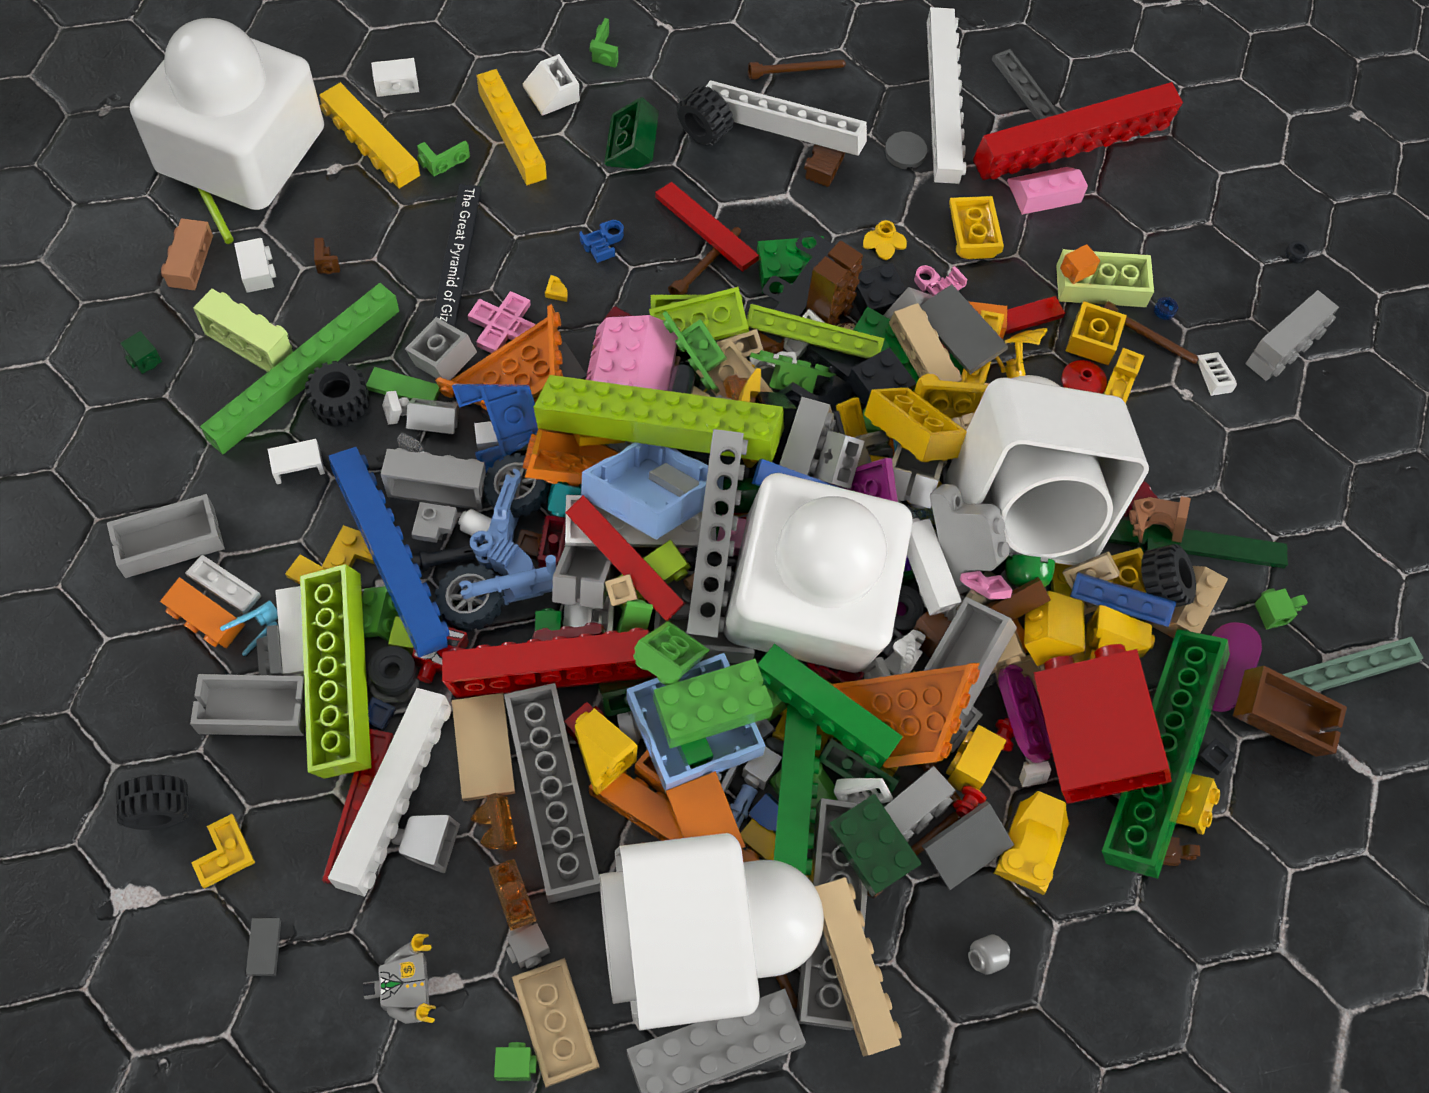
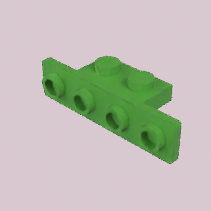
M667 311L663 312L662 314L666 319L663 321V324L670 334L675 332L678 337L675 342L681 351L685 352L687 350L691 356L688 361L695 371H701L704 376L701 378V381L708 391L712 389L716 394L720 392V389L708 372L727 360V357L703 321L700 319L681 332Z
M760 350V354L751 352L750 357L760 361L775 364L769 387L782 390L794 382L810 393H813L817 375L829 378L836 375L828 372L829 367L816 364L815 368L810 367V362L799 359L797 363H793V358L779 355L778 359L773 358L774 353Z

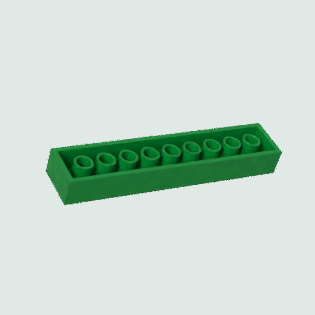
M1177 629L1152 702L1172 782L1121 793L1102 850L1106 864L1158 879L1230 655L1228 639Z

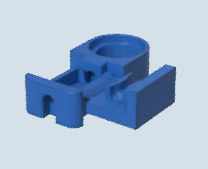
M610 220L600 224V230L583 235L582 231H580V242L584 244L586 252L589 253L591 251L597 263L615 256V248H609L608 246L623 239V224L617 220ZM617 228L620 232L612 235L608 233V230Z

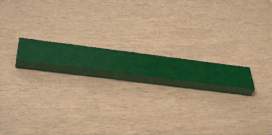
M1120 519L1107 541L1108 543L1142 547L1147 538H1153V543L1178 544L1184 549L1186 554L1278 568H1285L1288 565L1286 543L1184 529L1182 542L1172 541L1173 534L1170 529L1157 524H1153L1145 529L1142 543H1140L1138 536H1133L1134 524L1131 525L1129 520Z

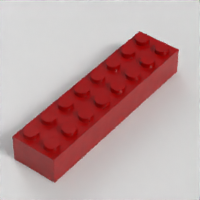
M633 628L629 632L621 633L607 631L602 635L580 634L575 638L558 636L547 641L531 639L527 643L520 644L505 642L501 646L492 647L490 645H479L474 649L457 647L451 649V651L442 652V681L456 699L512 693L555 683L556 688L654 678L657 676L648 670L638 667L633 657L635 653L634 648L638 641L649 634V630L642 628Z

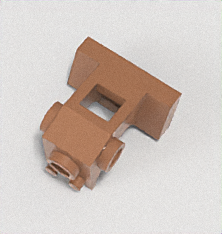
M1181 496L1180 502L1152 497L1134 500L1133 509L1129 510L1131 525L1134 524L1133 536H1138L1139 542L1142 543L1145 529L1153 524H1161L1170 529L1173 534L1172 541L1182 542L1191 498Z

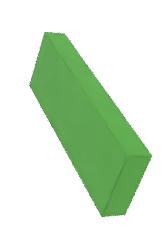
M374 367L366 384L369 391L386 395L388 391H396L398 399L408 398L409 401L412 398L436 401L440 393V388L435 383Z

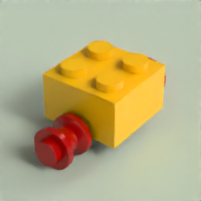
M1008 718L1000 719L996 722L997 733H993L980 725L977 726L974 732L969 730L946 771V774L950 775L947 781L953 788L964 795L962 800H956L953 805L960 817L965 816L975 809L978 804L986 801L987 798L980 791V788L985 783L1001 750L1011 751L1014 747L1011 739L1012 737L1015 738Z

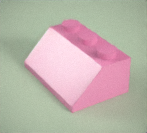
M1070 167L1009 178L1007 180L1022 215L1081 203L1088 187L1081 170Z

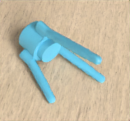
M268 601L255 610L221 626L220 630L224 631L253 617L256 618L261 626L264 624L267 626H278L275 621L278 619L277 609L271 601ZM267 627L242 652L243 656H246L257 645L258 638H263V636L267 635Z

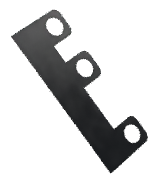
M809 230L801 234L796 241V247L811 255L812 258L793 284L777 276H772L765 284L763 293L779 302L774 310L796 316L801 315L807 305L812 271L825 256L834 261L828 256V253L835 244ZM807 236L814 237L816 240L815 247L811 249L805 248L802 245L803 238ZM780 282L784 287L783 292L777 295L772 294L769 290L770 284ZM749 308L745 312L746 319L749 312ZM759 331L778 343H781L784 339L781 336Z

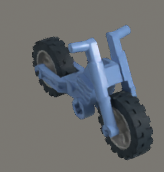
M516 453L514 456L506 455L501 461L499 459L493 463L494 466L492 468L489 467L487 470V477L484 479L485 486L483 488L489 504L494 509V514L487 532L478 531L470 538V546L480 564L479 567L475 566V564H468L465 567L463 565L458 566L453 572L450 570L446 573L445 579L442 578L438 583L439 589L436 588L435 595L437 599H435L440 614L449 626L453 625L456 630L461 631V629H464L465 632H472V629L476 628L481 630L484 628V625H490L494 622V618L500 615L501 606L504 607V604L508 605L511 602L542 596L544 593L552 592L553 574L557 567L555 556L548 555L545 559L546 567L535 569L530 557L517 544L513 543L514 530L519 516L524 515L525 517L530 515V512L539 510L540 505L546 502V496L550 492V483L545 480L533 478L522 480L527 469L522 468L525 456H522L521 453ZM533 483L531 488L526 487V485ZM484 540L487 541V543L482 544V545L479 546V547L477 546L478 543L481 544V543H483ZM493 568L495 572L503 574L504 576H495L494 572L490 569ZM453 600H462L455 608L453 607ZM466 605L468 606V611H461Z

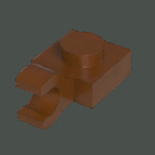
M1171 837L1163 865L1178 866L1181 864L1180 859L1196 860V857H1200V845L1180 846L1179 838Z

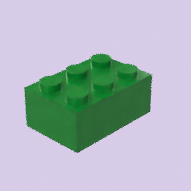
M814 237L803 238L802 245L805 248L811 249L815 247L816 240ZM799 238L758 241L757 254L759 255V260L757 261L762 294L763 287L772 276H777L788 283H794L812 258L811 255L796 247V241ZM780 282L771 283L769 286L770 292H778L779 286L782 284Z

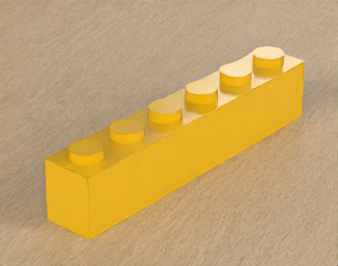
M497 69L478 74L479 94L526 186L547 179L545 160Z
M341 82L319 95L321 100L320 108L324 115L332 118L335 126L345 132L351 143H356L360 152L371 159L373 166L384 173L389 183L393 182L400 189L420 176L418 162Z

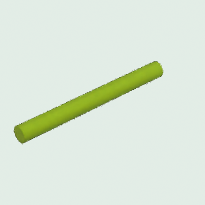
M198 188L225 243L231 244L234 239L211 194Z

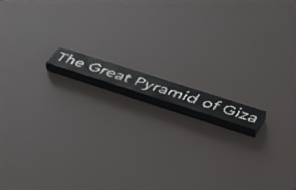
M459 184L432 319L433 321L437 317L455 328L482 191L481 186Z

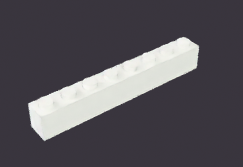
M711 80L707 84L708 87L718 92L730 107L729 109L733 114L732 118L736 123L857 156L867 142V126L865 121Z
M416 688L329 874L328 879L335 888L365 897L368 889L373 887L376 879L375 873L387 856V847L390 840L397 834L401 816L408 810L409 798L419 785L422 769L430 761V752L433 745L440 739L441 727L444 721L449 719L451 706L445 695Z

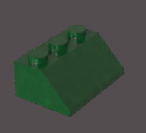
M643 97L638 98L611 115L604 160L606 166L639 169L652 161L659 110Z

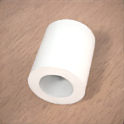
M470 509L461 514L458 524L461 531L472 536L478 531L487 532L490 527L491 518Z

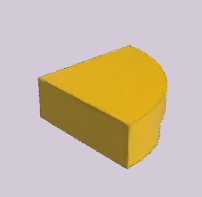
M550 275L545 297L567 302V288L558 277Z

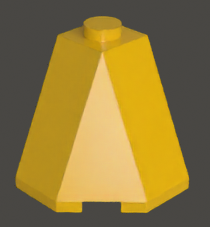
M1099 605L1086 625L1085 661L1094 659V652L1097 649L1111 644H1122L1125 646L1126 651L1137 649L1139 658L1144 657L1149 649H1152L1154 646L1155 636L1152 635V625L1107 606Z
M595 708L590 713L584 712L577 718L575 734L593 791L596 795H599L637 761V744Z

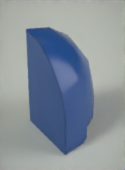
M766 793L748 814L766 829L776 831L779 801L770 793Z

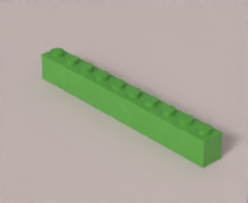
M381 283L377 284L202 424L200 427L206 440L222 455L225 454L305 389V383L309 381L308 376L310 373L314 374L316 367L321 368L323 367L322 364L326 362L328 365L332 364V361L338 362L399 312L396 296Z

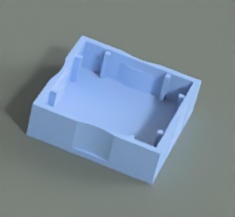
M634 442L622 452L606 458L582 472L581 497L584 495L591 503L657 540L703 511L708 465L682 454L676 448ZM667 463L699 481V485L679 497L649 479V472ZM724 476L717 480V486L721 490H723Z
M725 653L700 661L686 672L679 682L729 667L730 665ZM655 678L627 689L628 704L665 794L669 789L715 771L716 773L722 772L764 754L766 746L754 722L706 737L713 753V760L691 769L689 765H684L677 747L669 748L653 701L654 689L667 685L662 684Z

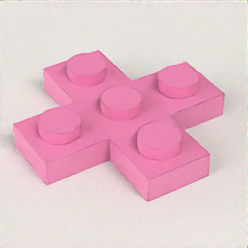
M511 291L500 307L479 299L468 314V321L485 328L476 341L477 347L493 353L504 346L508 339L513 340L536 325L522 318L531 305L530 300Z

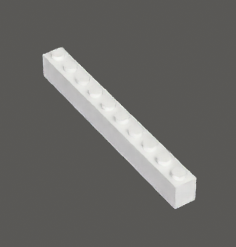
M930 7L927 19L934 182L959 184L961 176L966 173V162H963L965 145H962L964 129H961L964 114L960 112L963 97L959 96L962 81L958 80L961 64L957 63L960 57V49L957 48L959 33H956L958 18H955V9Z

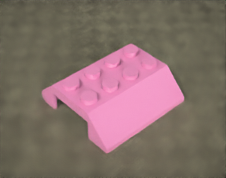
M651 315L608 317L597 327L593 343L595 348L591 352L586 380L668 391L678 347L675 341L678 337L675 332L670 334L663 324V320Z

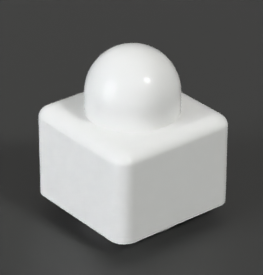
M201 18L180 27L169 40L164 60L130 103L131 115L152 165L157 172L254 210L263 209L273 201L324 128V120L308 62L300 56L252 39L234 24L217 18Z
M1025 375L1014 378H998L987 386L966 430L967 433L959 456L952 460L946 473L945 481L946 484L954 485L960 490L962 500L965 503L993 504L999 508L1002 519L1005 522L1004 532L1006 542L1009 544V556L1041 557V561L1048 562V559L1056 561L1055 563L1076 565L1100 555L1148 474L1149 466L1127 406L1121 398L1060 387L1047 378Z
M782 473L771 474L763 480L747 514L726 609L724 635L730 642L736 645L768 652L775 643L795 659L852 673L860 672L882 652L892 638L913 523L912 514L904 504Z
M729 833L619 846L615 850L616 872L599 874L613 1004L631 1003L632 1018L639 1030L751 1015L759 1004L758 978L783 975L801 966L815 951L822 935L824 923L823 907L819 894L812 882L798 869L780 861L756 860L743 862L740 843L736 837Z

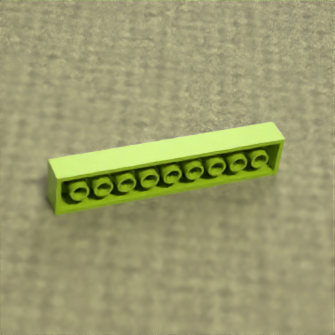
M549 375L533 407L539 429L710 453L713 429L744 433L743 439L748 440L746 455H741V458L758 461L759 459L769 462L773 461L784 430L783 407L555 375ZM725 451L721 454L724 456L735 457L734 454L730 451Z

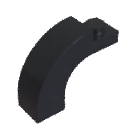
M833 375L820 384L818 396L794 382L778 393H784L797 410L801 398L805 397L830 404L831 410L834 412L837 411L836 405L850 399L852 388L846 381Z

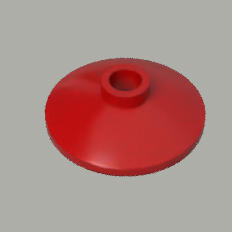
M1078 360L1068 364L1063 370L1061 377L1063 387L1103 394L1107 386V378L1103 370L1098 365L1085 360Z

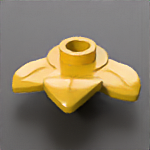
M887 220L877 224L875 230L868 232L863 240V247L865 249H875L878 257L883 260L890 259L895 249L904 250L907 246L904 235L896 232L894 224Z

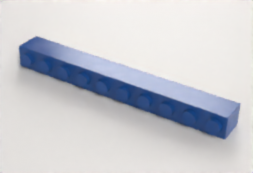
M357 447L329 455L331 471L418 658L448 647L447 636H450L447 624L445 621L440 622L438 618L440 616L439 608L436 602L431 603L429 599L431 596L429 587L426 582L422 583L420 577H422L418 564H413L411 561L413 557L408 544L403 545L401 541L404 540L402 531L399 526L395 527L393 524L395 521L391 508H386L384 505L386 500L382 490L377 491V480L374 473H369L367 470L369 464L364 454L360 455Z

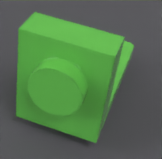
M604 18L602 25L597 27L595 40H591L589 51L592 52V62L616 68L618 64V47L605 44L609 35V19Z
M466 141L437 156L425 142L417 145L419 153L417 156L418 162L423 168L426 167L433 176L446 172L449 168L464 162L470 157L469 145Z

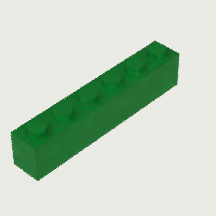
M775 643L758 663L763 678L762 686L765 685L766 688L777 694L781 701L789 703L796 708L803 717L814 721L820 726L822 731L840 740L845 748L853 750L862 756L867 764L880 769L902 739V735Z

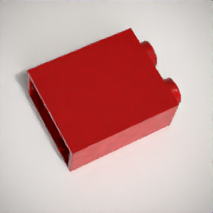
M1122 644L1106 645L1094 652V659L1075 663L1072 656L1054 657L1043 664L1045 670L1033 672L1061 791L1067 804L1172 782L1137 649L1126 651L1125 646Z

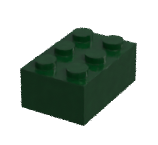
M876 794L871 795L831 821L826 827L871 897L922 864Z

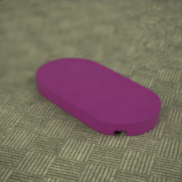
M1239 622L1222 625L1212 634L1215 637L1228 639L1230 652L1212 708L1213 711L1225 712L1236 706L1244 671L1257 667L1262 652V643L1258 632L1253 627Z
M1008 665L1000 670L998 682L1015 739L1023 754L1034 763L1046 761L1050 758L1049 752H1052L1036 689L1032 680L1028 676L1024 677L1021 673L1023 672L1021 667Z

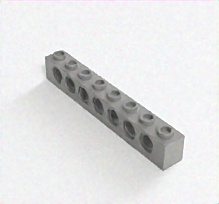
M713 429L687 634L718 637V632L723 633L725 617H720L721 607L727 606L728 592L723 590L725 581L730 582L731 566H727L728 556H733L735 541H730L731 530L736 531L738 516L733 515L734 506L740 505L741 490H737L738 480H743L745 465H740L741 455H746L748 440L743 439L744 433ZM725 451H730L735 456V461L730 465H726L720 460V455ZM726 476L731 480L732 485L728 490H721L717 486V480L720 477ZM719 501L725 502L728 506V512L723 516L717 515L713 509L715 503ZM714 527L723 528L725 531L724 539L721 541L713 540L710 536L711 529ZM717 552L721 555L722 562L719 566L713 567L708 564L707 556L709 553ZM708 577H714L718 581V588L714 592H708L704 588V581ZM709 602L714 605L715 613L713 616L704 617L701 614L700 608L704 603Z

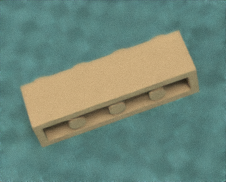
M917 303L895 311L889 321V325L919 378L926 374H934L943 381L961 382L959 370L954 367L950 360L949 352L942 346L937 331L930 325L928 316L921 309L920 305Z

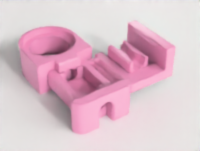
M920 266L914 278L916 285L923 292L927 290L932 296H935L951 284L957 290H960L967 283L965 276L955 266L952 268L951 273H949V277L945 279L943 277L940 279L939 274L932 267ZM925 273L928 274L931 277V279L923 280L920 278L919 275Z

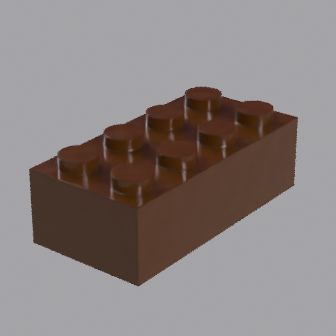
M841 240L828 253V256L834 261L825 256L813 269L805 313L808 309L812 310L825 323L834 326L839 325L840 320L844 316L848 317L854 308L852 302L857 294L855 289L860 281L858 276L863 268L861 265L863 254Z
M1260 666L1244 671L1233 717L1316 757L1336 754L1341 732L1336 730L1320 733V731L1342 728L1347 707L1266 666Z

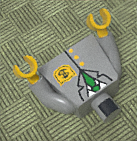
M428 934L414 935L411 942L402 946L385 960L384 965L379 966L378 981L363 983L364 999L380 997V1004L383 1010L387 1011L390 1017L405 1024L422 1021L433 1023L435 1021L434 1018L428 1017V1012L431 1009H436V1006L429 1004L427 961L425 955L420 953V951H430L432 948L431 945H423V940L429 936Z

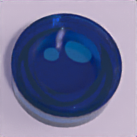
M1169 297L1160 298L1154 307L1155 314L1164 320L1172 319L1178 311L1177 302Z

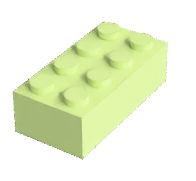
M1063 249L1056 265L1059 302L1083 303L1085 301L1091 304L1105 305L1107 301H1110L1119 306L1147 307L1154 293L1151 255L1094 252L1100 259L1095 273L1072 284L1063 275L1060 267L1065 255L1074 250Z
M211 289L193 307L207 336L267 372L293 352L292 345L287 337L288 333L284 328L269 323L261 314L256 315L252 313L247 306L232 301L224 292L219 293Z

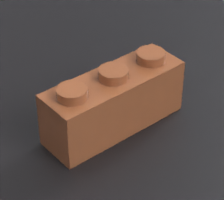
M181 218L179 226L174 230L173 243L168 247L167 261L161 268V275L164 277L168 287L188 290L196 289L213 238L208 222Z

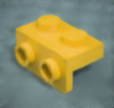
M1191 774L1176 823L1195 827L1197 833L1202 835L1206 827H1210L1213 805H1216L1220 798V790L1217 788L1213 778Z

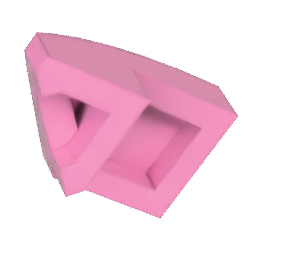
M981 571L962 573L960 576L962 583L988 599L1011 598L1012 588L1001 575L985 577Z

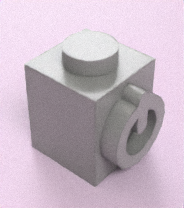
M531 922L521 924L507 934L510 946L505 948L512 964L518 962L520 969L524 966L529 969L542 962L541 958L550 953L549 946L537 923L534 925Z

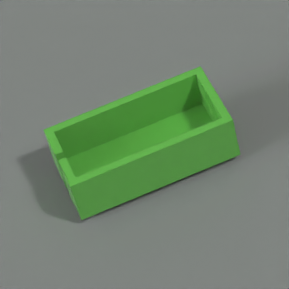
M756 659L654 689L653 701L669 748L771 717L773 705L766 686H762L763 678Z

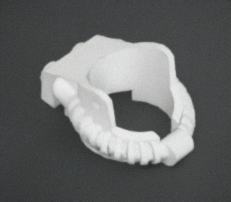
M913 629L902 639L894 643V652L884 660L892 675L910 673L923 653L919 648L926 637L920 631Z

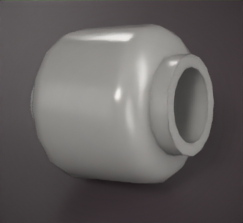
M995 934L975 940L970 946L968 957L970 964L976 971L988 975L1005 968L1009 964L1010 947L1006 941Z

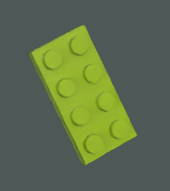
M739 287L649 309L651 316L663 321L666 319L662 313L667 311L681 332L701 319L715 341L749 332Z

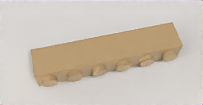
M845 877L815 886L823 907V933L863 1057L899 1046V1039L902 1037L898 1023L892 1020L890 1010H892L891 1000L887 993H883L880 982H883L882 973L879 966L874 965L871 956L874 954L873 945L869 938H865L862 929L865 926L861 911L856 910L853 901L856 899L852 884H848Z

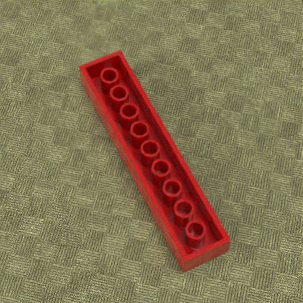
M1170 82L984 135L973 161L982 180L997 179L1007 173L1014 174L1021 169L1035 168L1039 164L1045 162L1052 163L1062 157L1069 158L1083 151L1090 152L1100 146L1107 147L1114 142L1121 140L1124 142L1138 135L1145 136L1152 131L1165 130L1170 126V122L1178 113L1183 101L1174 84Z

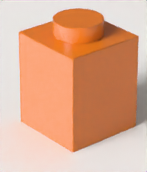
M1086 244L1066 254L1060 269L1063 275L1072 284H1075L1093 275L1100 259Z

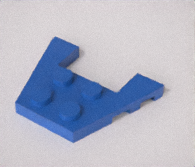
M452 385L459 407L481 400L485 402L499 443L497 446L475 452L477 460L484 462L486 473L489 467L492 468L494 466L493 463L498 459L501 461L504 459V456L511 455L516 450L521 449L529 443L531 434H537L538 426L533 408L535 402L529 385Z

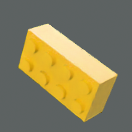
M908 387L871 390L864 416L871 420L874 426L880 427L885 431L888 437L899 442L902 448L913 453L917 460L930 462L932 460L947 461L948 459L958 458L967 433L965 429Z

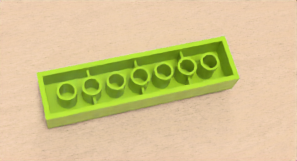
M344 564L300 576L308 773L323 779L371 768L361 574Z

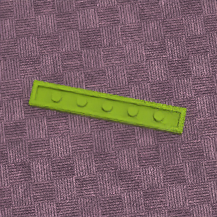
M750 304L746 319L750 329H757L761 332L865 359L880 353L884 343V338L754 304Z

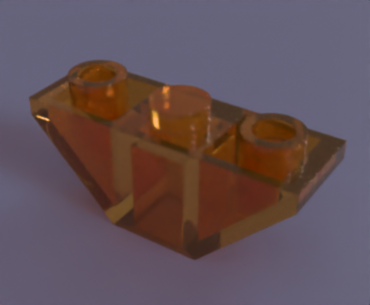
M515 859L490 867L489 870L510 931L537 921Z

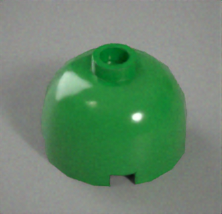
M1008 555L1005 561V574L1008 581L1016 587H1020L1037 577L1040 578L1044 587H1046L1053 579L1056 561L1048 559V562H1041V557L1013 555L1011 557Z

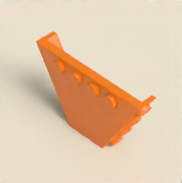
M552 304L547 306V318L454 379L437 378L435 381L440 388V392L446 397H455L452 388L453 384L529 385L534 402L536 403L549 375L563 377L562 370L559 369V365L563 364L562 353L559 350V345H562L561 334L558 331V326H561L559 312L555 313ZM484 400L474 403L487 410Z
M538 428L536 435L531 434L522 468L527 469L525 478L542 479L552 484L566 482L572 486H579L582 484L583 471L620 452L604 444L579 446L573 433Z
M969 663L960 666L831 685L903 736L882 766L891 768L943 761V758H947L952 748L950 740L953 733L956 734L960 728L961 719H959L962 709H966L969 704L971 695L968 693L971 685H974L979 678L980 670L978 666L980 663Z

